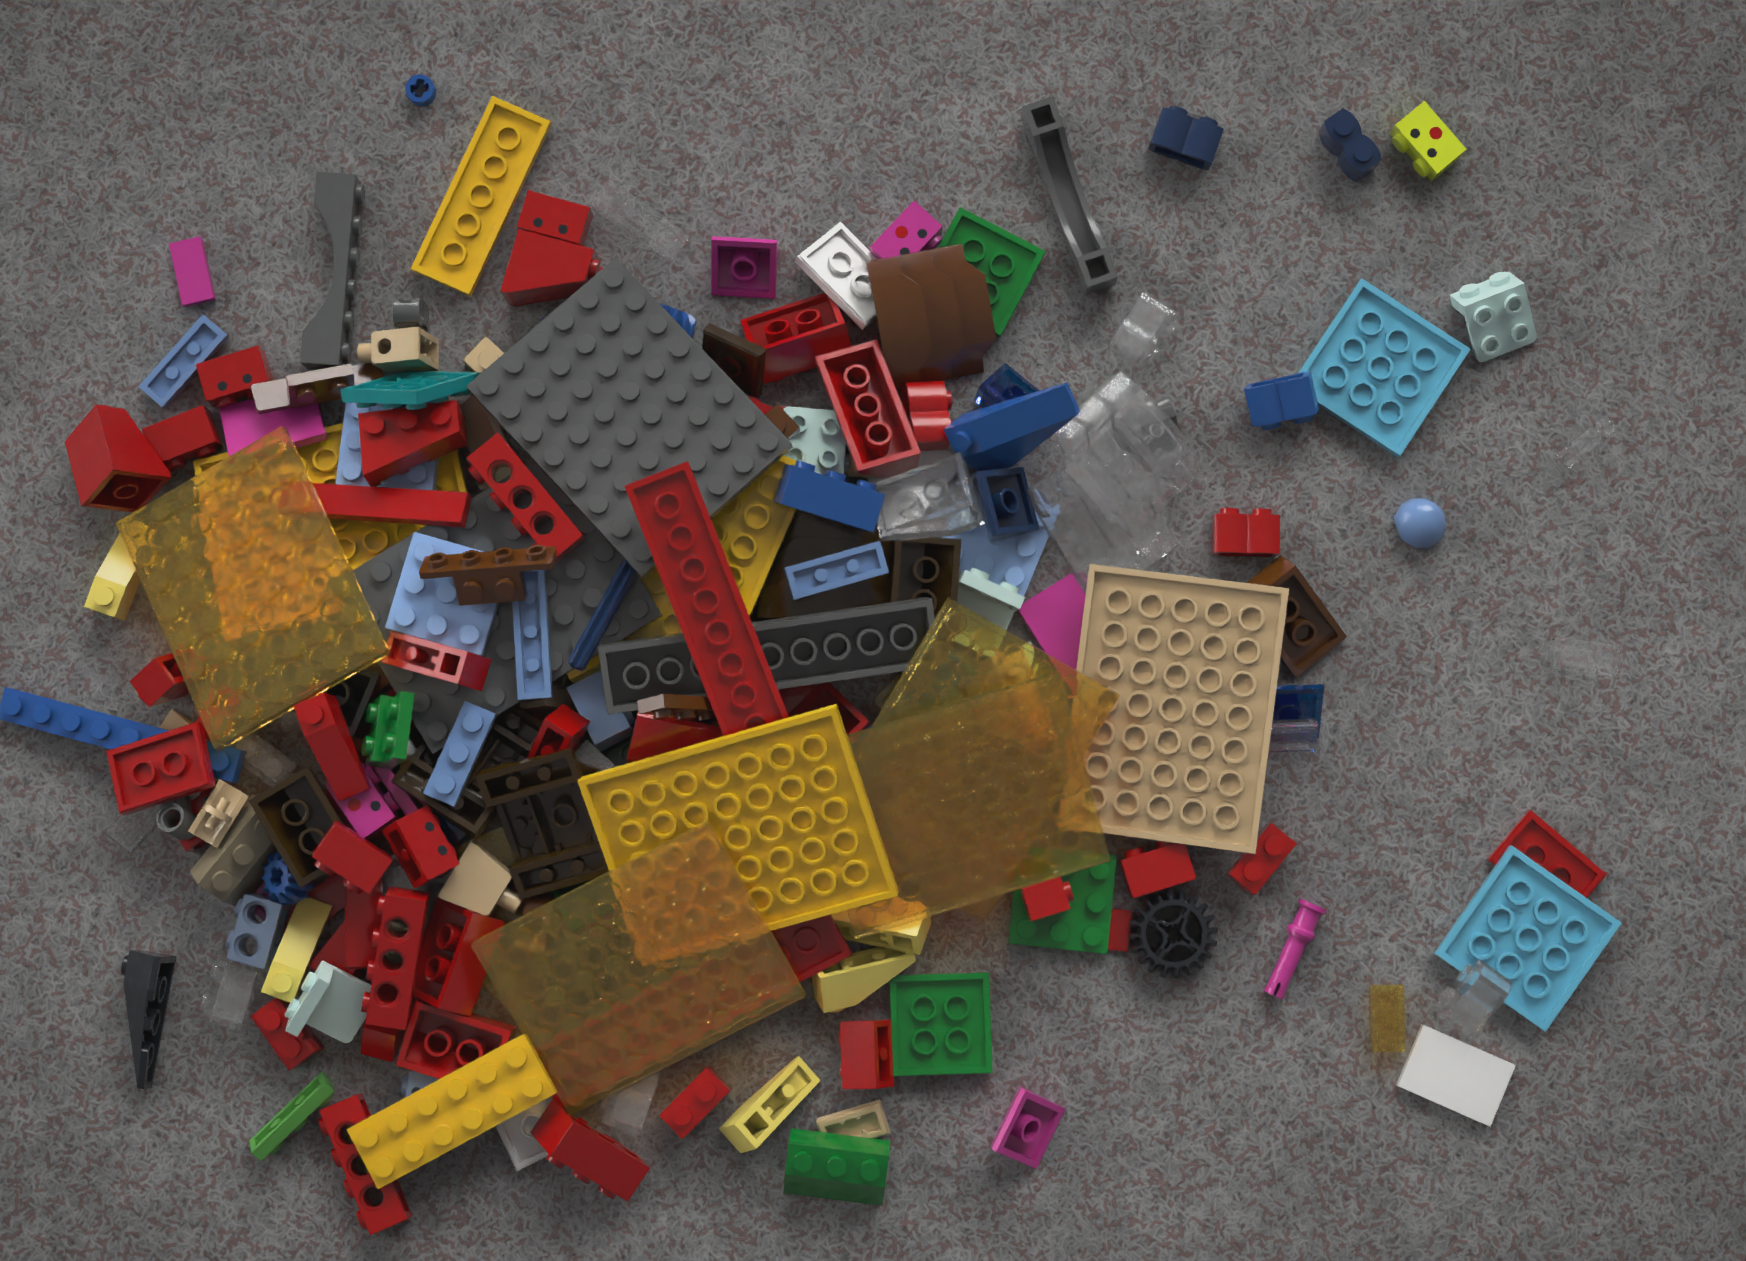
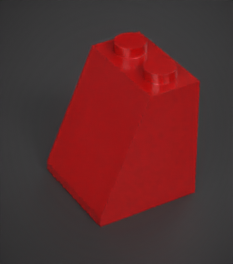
M518 229L500 292L508 305L515 307L566 299L603 268L600 267V261L595 250L592 248Z
M95 405L65 440L67 454L82 507L140 513L171 478L168 468L128 412L123 408Z

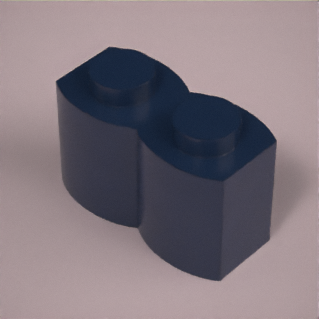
M1163 107L1148 150L1202 170H1209L1224 129L1218 126V122L1212 118L1200 117V119H1196L1187 115L1188 112L1181 107Z
M1342 108L1322 124L1319 130L1321 142L1331 154L1338 157L1340 168L1349 179L1358 182L1376 169L1381 161L1380 152L1375 143L1369 137L1362 134L1361 126L1351 112Z

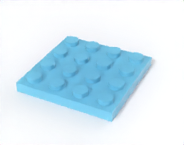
M1361 278L1298 373L1311 371L1319 407L1398 458L1471 349Z
M1509 845L1434 954L1546 1032L1622 923L1515 847Z

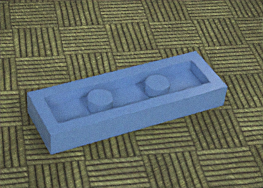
M203 314L138 387L166 410L198 374L196 364L210 360L230 337Z
M880 541L783 568L792 600L889 573Z
M464 701L423 792L425 795L456 807L497 717L495 713Z

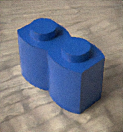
M1311 371L1251 383L1244 389L1253 427L1261 426L1262 430L1278 428L1281 426V421L1293 419L1294 424L1308 422L1313 419V415L1317 414L1319 410Z

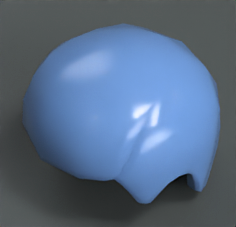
M1410 498L1399 506L1394 516L1399 537L1414 548H1429L1440 542L1446 531V520L1442 509L1435 502L1425 498Z

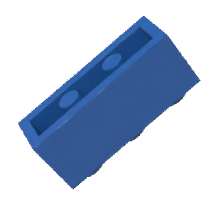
M796 460L795 466L784 465L774 503L861 530L874 532L885 494L875 491L877 485L859 479L857 484L854 485L845 482L846 475L827 470L826 475L814 472L815 465Z

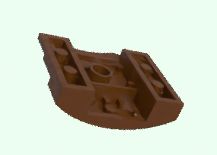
M962 244L866 261L883 357L896 390L903 389L905 383L942 381L984 372L982 357L996 339L985 274L965 260Z

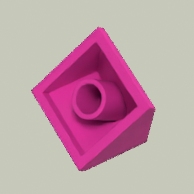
M712 236L711 295L776 299L779 256L777 240Z
M1019 1086L992 1140L991 1149L1037 1169L1065 1108Z

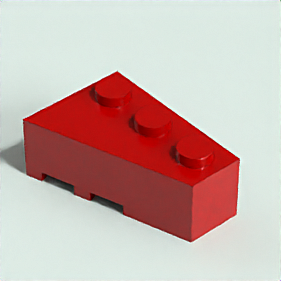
M457 400L427 404L425 408L414 410L402 407L358 413L362 471L364 478L372 487L381 485L380 482L397 474L401 476L410 472V468L427 460L431 462L467 445L465 415Z
M552 1099L530 1131L548 1153L546 1159L560 1169H563L565 1165L573 1169L572 1174L586 1184H589L591 1180L599 1185L598 1190L607 1197L614 1200L616 1196H619L628 1202L650 1170V1167L640 1156L607 1134L603 1135L587 1125L588 1122L580 1116L575 1118L568 1114L562 1108V1104Z

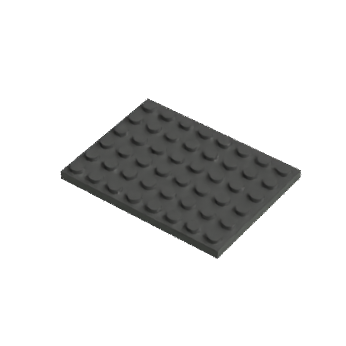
M616 258L466 386L478 402L642 579L649 575L656 568V565L624 487L625 485L688 461L712 519L793 448L792 443Z
M532 461L526 465L586 538L585 541L563 559L554 564L552 569H546L553 683L574 670L568 664V659L624 558L541 468ZM511 475L507 476L506 478L502 479L497 483L507 482L510 479ZM491 487L472 498L465 528L427 525L417 531V533L484 552L495 551L504 547L524 549L536 543L528 532L522 536L510 520L515 516L507 507L501 510L489 496L493 492ZM521 493L516 499V506L519 509H526L532 503L531 493ZM550 518L540 520L537 524L538 533L541 535L549 534L554 527L553 520ZM412 534L332 582L331 585L396 694L401 691L414 693L411 719L430 751L435 755L443 750L464 701L499 716L524 700H518L512 602H501L498 605L483 657L492 660L482 691L381 662L391 631L386 629L385 625L413 536ZM638 574L599 644L620 642L663 616ZM598 646L595 652L593 653L591 659L599 655Z

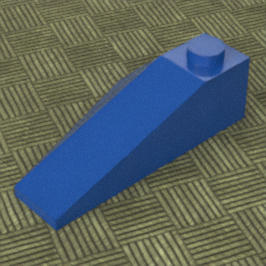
M1067 382L962 414L948 425L944 432L956 458L977 471L1006 469L1014 466L1080 413V409Z

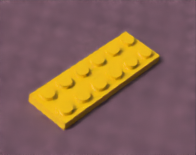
M491 97L410 268L413 272L469 297L472 296L552 126L551 121L497 97Z
M525 1032L347 1129V1132L376 1187L380 1189L556 1094L557 1090Z

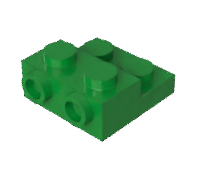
M401 691L394 697L380 695L373 700V703H369L366 712V723H370L369 736H365L362 743V756H366L365 766L393 769L406 760L414 693Z

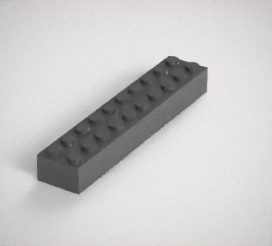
M929 597L752 622L778 689L941 666L933 601ZM683 633L598 645L608 714L638 710L637 700L660 694L708 697Z

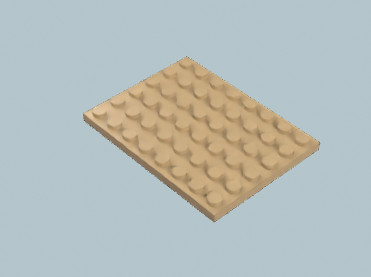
M1089 564L1057 827L1256 854L1289 588Z

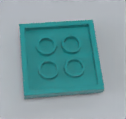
M403 371L340 389L342 402L356 403L357 408L373 407L380 403L383 409L397 408L402 406L401 404H406V408L409 410L427 407L426 402L428 401L429 403H440L448 401V395L464 396L470 394L466 386L480 375L481 372Z

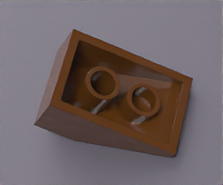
M1282 555L1278 556L1246 582L1289 588L1280 660L1296 678L1347 637L1296 565Z

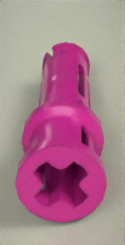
M1301 898L1298 900L1300 906L1292 924H1288L1286 928L1288 929L1287 933H1289V936L1267 986L1263 990L1271 995L1274 994V996L1282 1000L1307 942L1311 943L1312 940L1314 941L1315 935L1313 933L1321 915H1325L1327 911Z

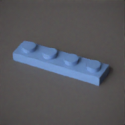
M546 570L523 571L528 593L526 600L512 602L518 700L553 698Z

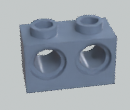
M258 893L244 894V897L239 899L235 908V917L238 919L235 929L231 930L226 941V949L229 950L226 959L261 969L270 968L283 936L291 904L285 905L277 901H270V897ZM258 905L263 906L266 910V919L262 923L255 917V909ZM249 937H252L257 942V951L254 955L250 954L246 949V941Z

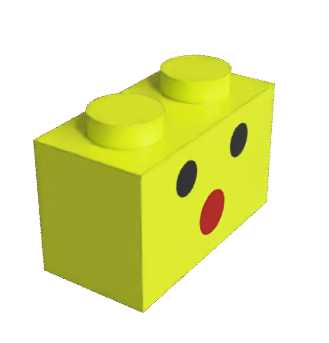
M1425 101L1395 124L1390 132L1392 136L1391 141L1396 149L1401 153L1406 152L1414 161L1412 165L1416 172L1422 177L1427 176L1431 182L1460 159L1467 150Z

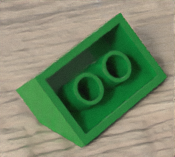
M791 1128L783 1193L882 1206L890 1141Z

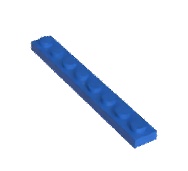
M5 687L0 702V720L108 749H114L169 731ZM206 741L214 777L238 783L246 751Z

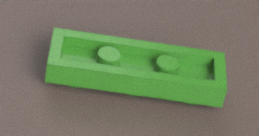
M323 1071L249 1140L251 1153L260 1161L268 1154L270 1156L275 1154L282 1147L284 1139L292 1131H299L307 1123L308 1116L316 1108L321 1109L329 1103L335 1090L332 1080Z

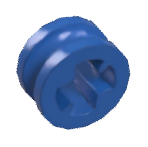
M414 75L406 83V94L413 104L421 107L427 106L435 99L436 88L431 79L426 75ZM423 83L426 89L429 88V91L423 92L422 97L419 98L416 92H413V89H418L419 84Z

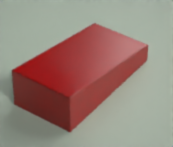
M1112 908L1108 950L1128 952V934H1130L1131 928L1128 924L1132 919L1131 910Z

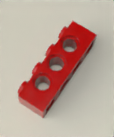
M498 432L467 457L472 464L468 469L480 485L486 481L493 489L489 496L501 510L507 507L515 517L510 521L520 534L524 536L528 532L536 542L532 546L556 547L557 555L554 564L558 563L586 540L584 535ZM501 467L511 469V477L505 483H497L495 480V473ZM524 492L531 493V505L526 509L517 508V497ZM544 518L552 519L554 523L553 530L546 535L539 534L537 531L539 521Z
M389 886L386 895H380L376 915L382 916L381 926L374 929L371 948H377L375 961H369L366 980L372 981L370 993H364L361 1012L367 1013L365 1024L406 1030L410 1020L430 892ZM401 919L406 922L408 929L397 931L392 927L391 921ZM391 951L397 952L402 956L403 961L397 964L391 963L387 959L386 953ZM391 984L397 989L398 993L392 996L386 995L382 991L381 985Z
M363 1093L356 1094L319 1110L322 1116L318 1119L320 1128L325 1137L330 1136L334 1146L331 1149L333 1160L338 1168L342 1167L347 1178L344 1180V1186L348 1196L351 1199L355 1198L359 1211L356 1212L362 1229H368L369 1234L372 1235L412 1217L413 1215L398 1179L380 1188L383 1193L381 1204L377 1205L369 1200L368 1192L371 1187H376L369 1172L364 1174L357 1170L356 1159L360 1154L354 1143L348 1142L343 1136V1130L346 1125L353 1126L372 1116Z

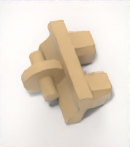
M219 779L188 832L218 848L249 796Z

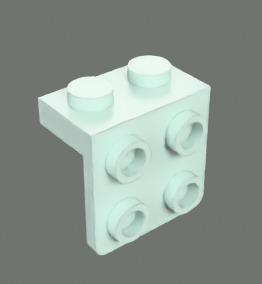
M1495 273L1489 277V280L1478 284H1467L1461 287L1458 292L1450 294L1452 306L1465 317L1474 357L1479 362L1488 361L1531 344L1536 340L1537 334L1525 284L1512 273Z
M785 407L783 410L800 427V431L789 440L793 448L784 456L815 465L814 472L826 475L827 470L848 474L850 455L845 454L846 441L834 410Z
M971 568L970 572L964 570L959 574L955 636L948 639L990 657L996 654L1014 612L1021 608L1025 597L1018 594L1019 588L1004 581H1001L1000 585L988 580L989 574L976 568Z
M322 960L315 973L309 972L301 986L303 992L299 999L293 998L284 1015L289 1018L285 1031L298 1037L304 1025L307 1024L343 1043H350L366 1019L367 1013L361 1012L364 993H370L371 985Z

